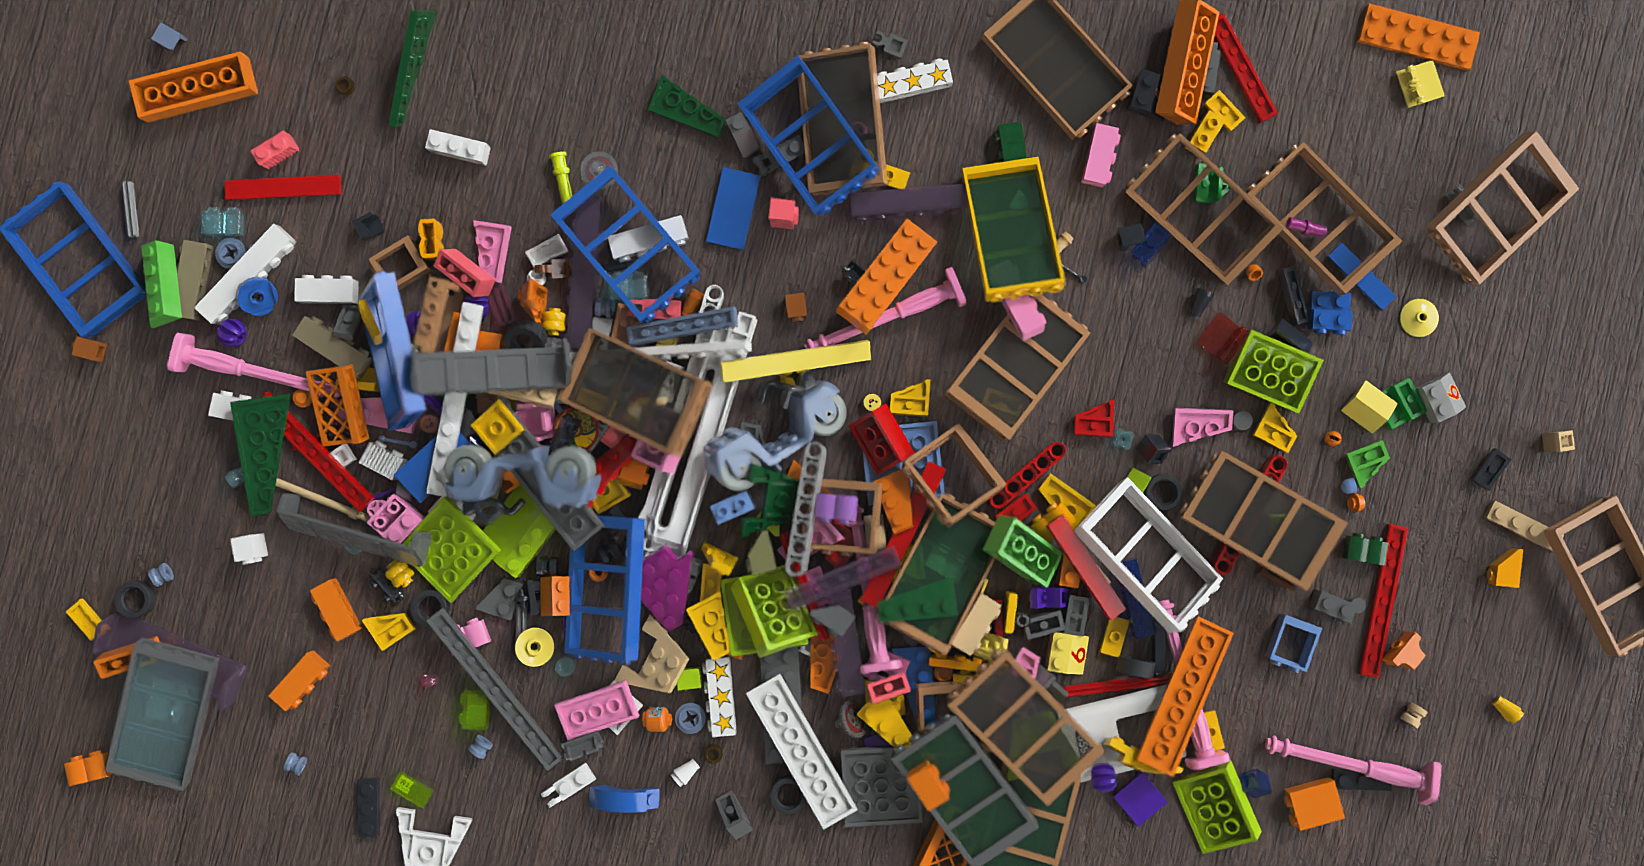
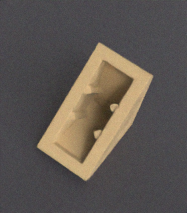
M1573 430L1542 433L1544 452H1563L1575 449Z

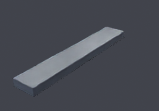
M733 306L626 327L628 345L632 347L738 327L737 309Z

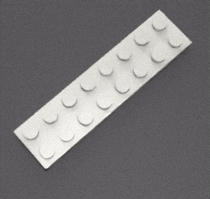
M781 674L748 691L746 694L823 829L857 811L854 801Z

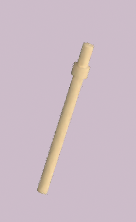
M277 478L276 486L345 513L352 519H360L367 522L371 518L368 514L359 512L355 507H348Z

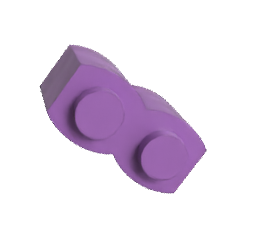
M817 493L814 517L820 518V522L831 523V519H837L839 524L850 525V521H856L858 498Z

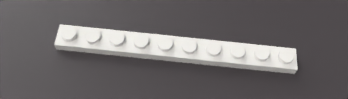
M463 302L454 352L476 350L484 306ZM449 392L445 394L426 492L428 494L447 496L443 483L448 482L445 476L444 465L450 452L457 448L467 393Z
M731 341L636 349L659 358V360H671V357L675 356L678 359H688L690 355H696L697 358H706L708 354H714L717 357L726 356V353L745 355V352L751 351V343L747 341ZM626 349L596 351L590 365H598L600 361H605L606 364H615L616 360H623L625 362L629 351ZM570 352L572 365L577 352ZM637 354L635 355V358H634V359H641V361H649V360H647V359H645V358H643V357H641V356H639V355H637Z

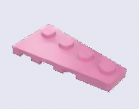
M361 398L366 424L388 429L382 399ZM341 409L338 416L346 420V412ZM415 421L408 428L397 429L396 431L413 434Z

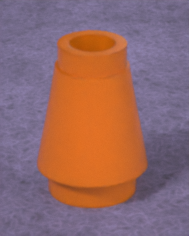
M695 289L688 292L681 313L685 316L695 314L702 305L704 294Z

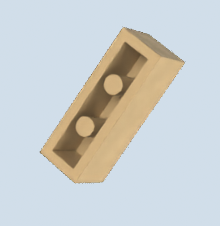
M978 592L952 645L970 656L972 653H976L981 645L979 643L981 638L990 631L991 626L989 625L992 620L997 619L999 616L1001 605Z

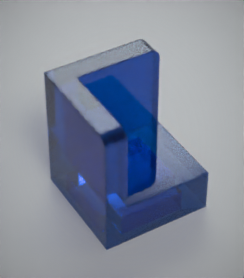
M1257 768L1240 773L1244 793L1253 798L1272 793L1268 774Z

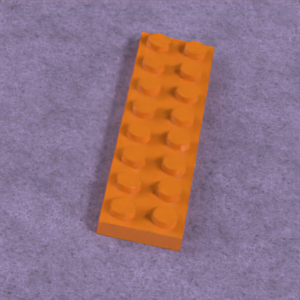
M1199 616L1195 618L1136 760L1171 777L1174 776L1234 634L1233 632Z

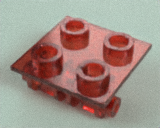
M1219 312L1197 340V343L1228 365L1241 348L1249 333H1247L1248 330L1245 327H1239L1223 313Z

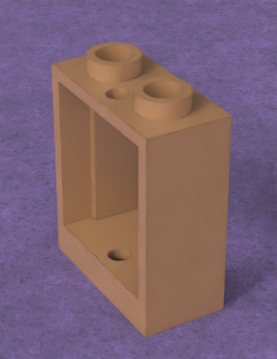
M408 235L369 258L371 263L370 269L376 274L383 271L379 264L381 260L406 246L418 268L396 281L398 291L432 271L427 260L422 258L418 245Z

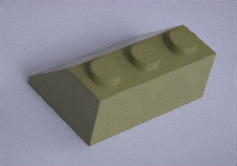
M768 529L762 532L746 560L748 571H752L753 575L775 570L778 566Z

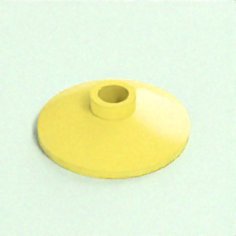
M1415 299L1409 301L1400 312V324L1404 331L1411 336H1427L1438 325L1439 316L1437 309L1427 300ZM1420 314L1424 315L1423 321L1419 318Z
M530 628L523 631L517 638L515 652L518 659L525 665L532 667L541 666L551 658L554 652V642L547 631L541 628ZM532 643L537 644L536 650H531L530 646Z

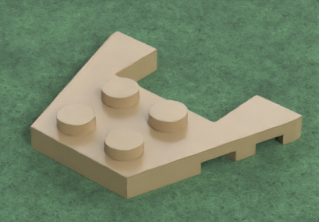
M649 615L642 630L656 638L657 641L639 674L629 667L622 665L614 681L621 682L626 680L628 685L671 693L689 658L679 645L672 640L667 630L660 625L656 617Z

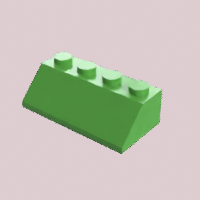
M157 240L141 246L151 328H156L182 318L174 245Z

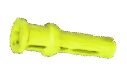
M556 152L550 154L549 158L552 159L554 168L552 173L556 176L562 204H564L572 197L568 179L570 170L566 165V152Z

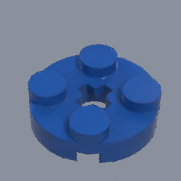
M265 277L246 279L237 287L236 298L238 304L243 311L251 313V315H265L277 303L278 294L276 288ZM254 293H262L263 295L260 296V300L256 301L255 298H252Z

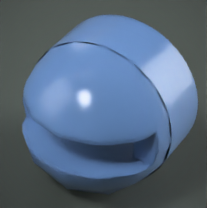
M1354 478L1346 479L1342 482L1341 490L1344 493H1357Z

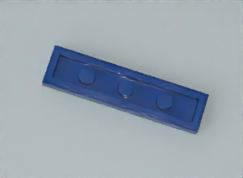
M1340 243L1327 256L1346 277L1362 263L1343 243ZM1371 271L1355 285L1380 311L1384 310L1396 298Z

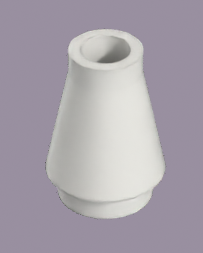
M692 759L674 769L671 776L681 787L683 784H687L700 767Z

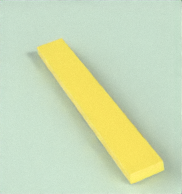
M863 340L720 362L722 381L729 382L871 360L870 341Z

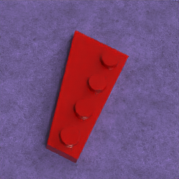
M629 434L594 461L595 476L601 475L597 495H602L606 490L604 487L611 480H615L619 476L623 466L627 467L634 458L631 455L638 438ZM590 500L586 505L591 507L594 502Z

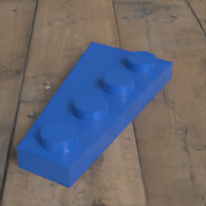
M926 646L892 648L895 654L910 660L905 673L910 687V692L907 693L917 724L915 684L933 682L932 666L929 665L931 650L926 648ZM934 694L923 695L924 724L936 723Z

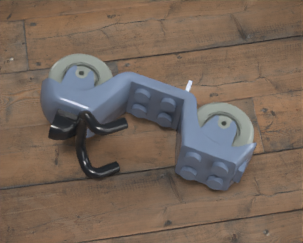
M806 369L799 375L796 385H788L772 380L765 382L761 387L758 402L765 403L770 388L784 391L780 407L787 409L789 404V432L781 434L778 440L769 442L762 447L748 431L733 427L723 431V435L708 440L707 445L703 447L704 454L702 455L708 474L714 476L722 486L731 490L742 491L755 484L747 480L750 463L759 466L763 465L777 472L781 471L782 468L778 462L808 444L812 440L813 435L830 436L841 429L846 419V406L843 399L837 394L840 390L828 381H815L812 374Z
M464 445L455 448L447 456L444 471L448 482L443 483L447 494L452 499L461 501L464 516L474 514L481 523L491 524L502 513L509 516L514 515L526 504V501L520 498L511 508H508L501 501L489 498L496 493L506 470L521 468V470L528 471L534 469L544 503H550L551 507H561L562 504H569V507H581L584 504H588V501L597 498L601 475L595 476V463L591 455L584 449L576 446L558 449L551 456L548 455V446L533 448L529 452L530 455L507 454L492 459L484 448L477 445ZM489 506L496 507L489 516H485L481 509Z

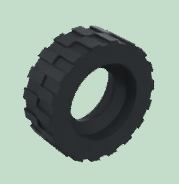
M518 319L508 326L503 344L505 349L546 348L549 339L545 328L539 323L528 319ZM519 334L528 335L535 340V345L525 346L517 340V336Z

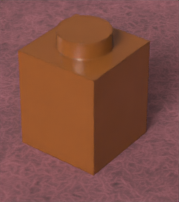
M804 292L785 295L788 320L792 319L793 322L804 321V318L807 317Z
M76 336V340L72 344L71 355L103 362L107 343Z

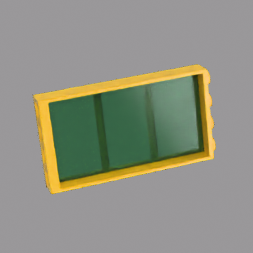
M1039 157L962 168V181L985 300L998 302L1004 298L1018 299L1024 295L1037 296L1044 292L1057 293L1063 290L1065 279Z

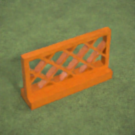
M353 364L306 371L322 445L358 444L370 439ZM332 372H337V383L329 378ZM314 374L319 375L323 379L320 385L314 381ZM326 382L334 387L331 393L323 389ZM337 390L342 394L341 402L333 397ZM320 392L327 397L324 404L319 401L318 395ZM330 401L338 406L335 412L327 407ZM341 409L346 412L347 418L345 421L338 416ZM324 411L332 416L329 422L323 419L322 414ZM334 420L342 424L339 431L331 426ZM345 427L350 431L351 438L349 439L342 434ZM328 430L336 435L332 441H328Z
M948 800L942 803L939 809L940 814L947 823L953 820L952 817L955 811L961 813L967 811ZM977 814L972 815L957 825L960 826L966 823L967 833L958 836L956 827L953 828L954 833L959 839L970 836L972 842L966 849L971 855L987 823L986 818ZM936 819L913 866H931L936 863L937 866H940L939 862L948 858L951 865L954 866L952 857L961 854L959 850L950 853L948 844L953 842L951 839L945 840V831ZM975 819L981 821L979 827L971 831L968 822ZM945 846L947 855L937 858V849ZM963 856L962 863L955 866H967L968 862Z

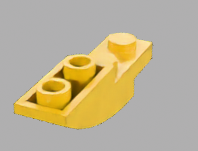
M1116 736L1105 739L1103 745L1119 754L1117 762L1135 770L1165 774L1136 760L1140 749L1134 746L1128 747L1124 744V740ZM1178 766L1175 773H1182L1183 769Z

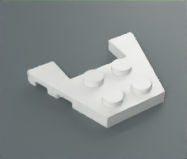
M398 807L396 814L399 819V832L402 837L405 866H449L472 822V818L455 816L453 818L451 835L413 830L416 810Z

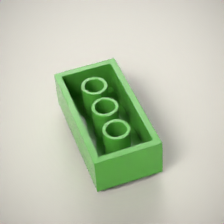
M999 515L983 548L985 552L1031 584L1048 588L1063 555L1060 550L1016 518Z

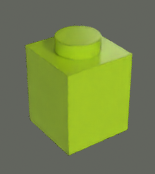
M700 666L684 668L675 685L678 687V690L702 687Z

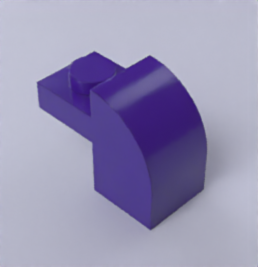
M1032 587L1029 594L1031 608L1068 607V587Z

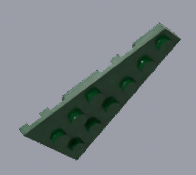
M410 10L388 125L402 126L406 121L408 105L420 66L424 62V53L437 14L435 10Z

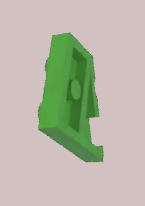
M1383 440L1345 454L1356 485L1360 489L1390 459Z

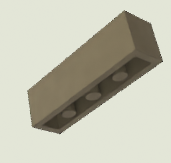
M183 240V244L180 246L179 252L181 256L176 268L182 318L200 321L201 314L194 307L205 296L214 246L189 240Z
M304 316L292 336L339 367L353 364L355 376L362 378L373 362L372 357L369 356L370 352L362 347L356 348L353 346L355 342L352 340L333 337L334 328L330 326L328 328L322 325L323 321L317 317L309 318Z

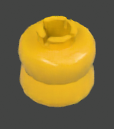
M549 308V311H545L542 314V327L545 328L548 336H559V333L565 332L566 314L562 313L561 309Z
M395 560L386 567L388 570L385 576L391 580L394 587L402 586L405 588L413 582L411 578L414 576V571L408 567L407 563Z

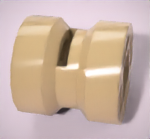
M1410 702L1407 706L1408 710L1401 715L1400 719L1418 729L1421 724V718L1425 717L1428 712Z

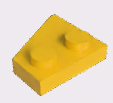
M1270 402L1252 435L1285 453H1289L1297 435L1288 426L1285 418L1277 411L1275 404Z
M406 613L370 617L362 620L382 651L416 629Z

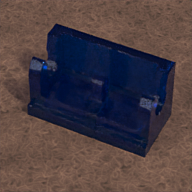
M1155 222L1144 235L1145 242L1137 244L1131 251L1133 259H1138L1141 265L1147 268L1170 240L1171 233Z

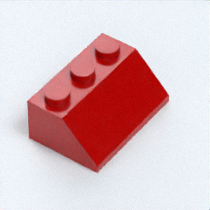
M887 404L878 407L848 425L876 475L915 454Z

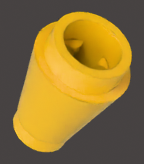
M1498 696L1492 702L1507 722L1515 724L1524 715L1519 706L1501 696Z

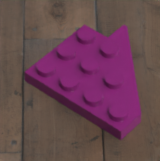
M665 544L643 558L641 601L667 632H670L682 625L685 620L693 552L689 551L678 558L669 546ZM621 573L620 576L625 580V573Z

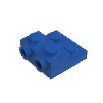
M1311 291L1308 330H1315L1316 334H1327V331H1334L1335 335H1346V332L1352 331L1353 311H1350L1351 293H1346L1340 297L1336 292Z

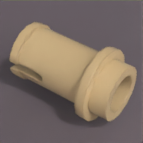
M1066 231L1061 233V236L1056 240L1059 253L1068 244H1072L1073 237Z

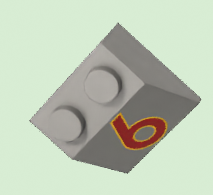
M1450 372L1415 388L1427 410L1425 414L1430 423H1439L1466 408Z

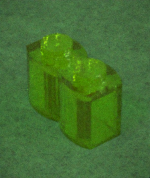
M482 689L464 690L460 697L463 713L461 712L459 716V724H462V729H488L490 699Z

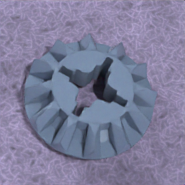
M235 238L222 240L217 245L215 251L218 263L225 268L231 269L246 253L245 245ZM229 248L233 251L236 250L234 253L235 259L230 256L227 257L230 254Z
M692 702L683 704L676 712V725L684 733H697L705 725V711L698 704ZM687 711L691 715L698 714L694 718V724L691 721L683 722L688 717Z

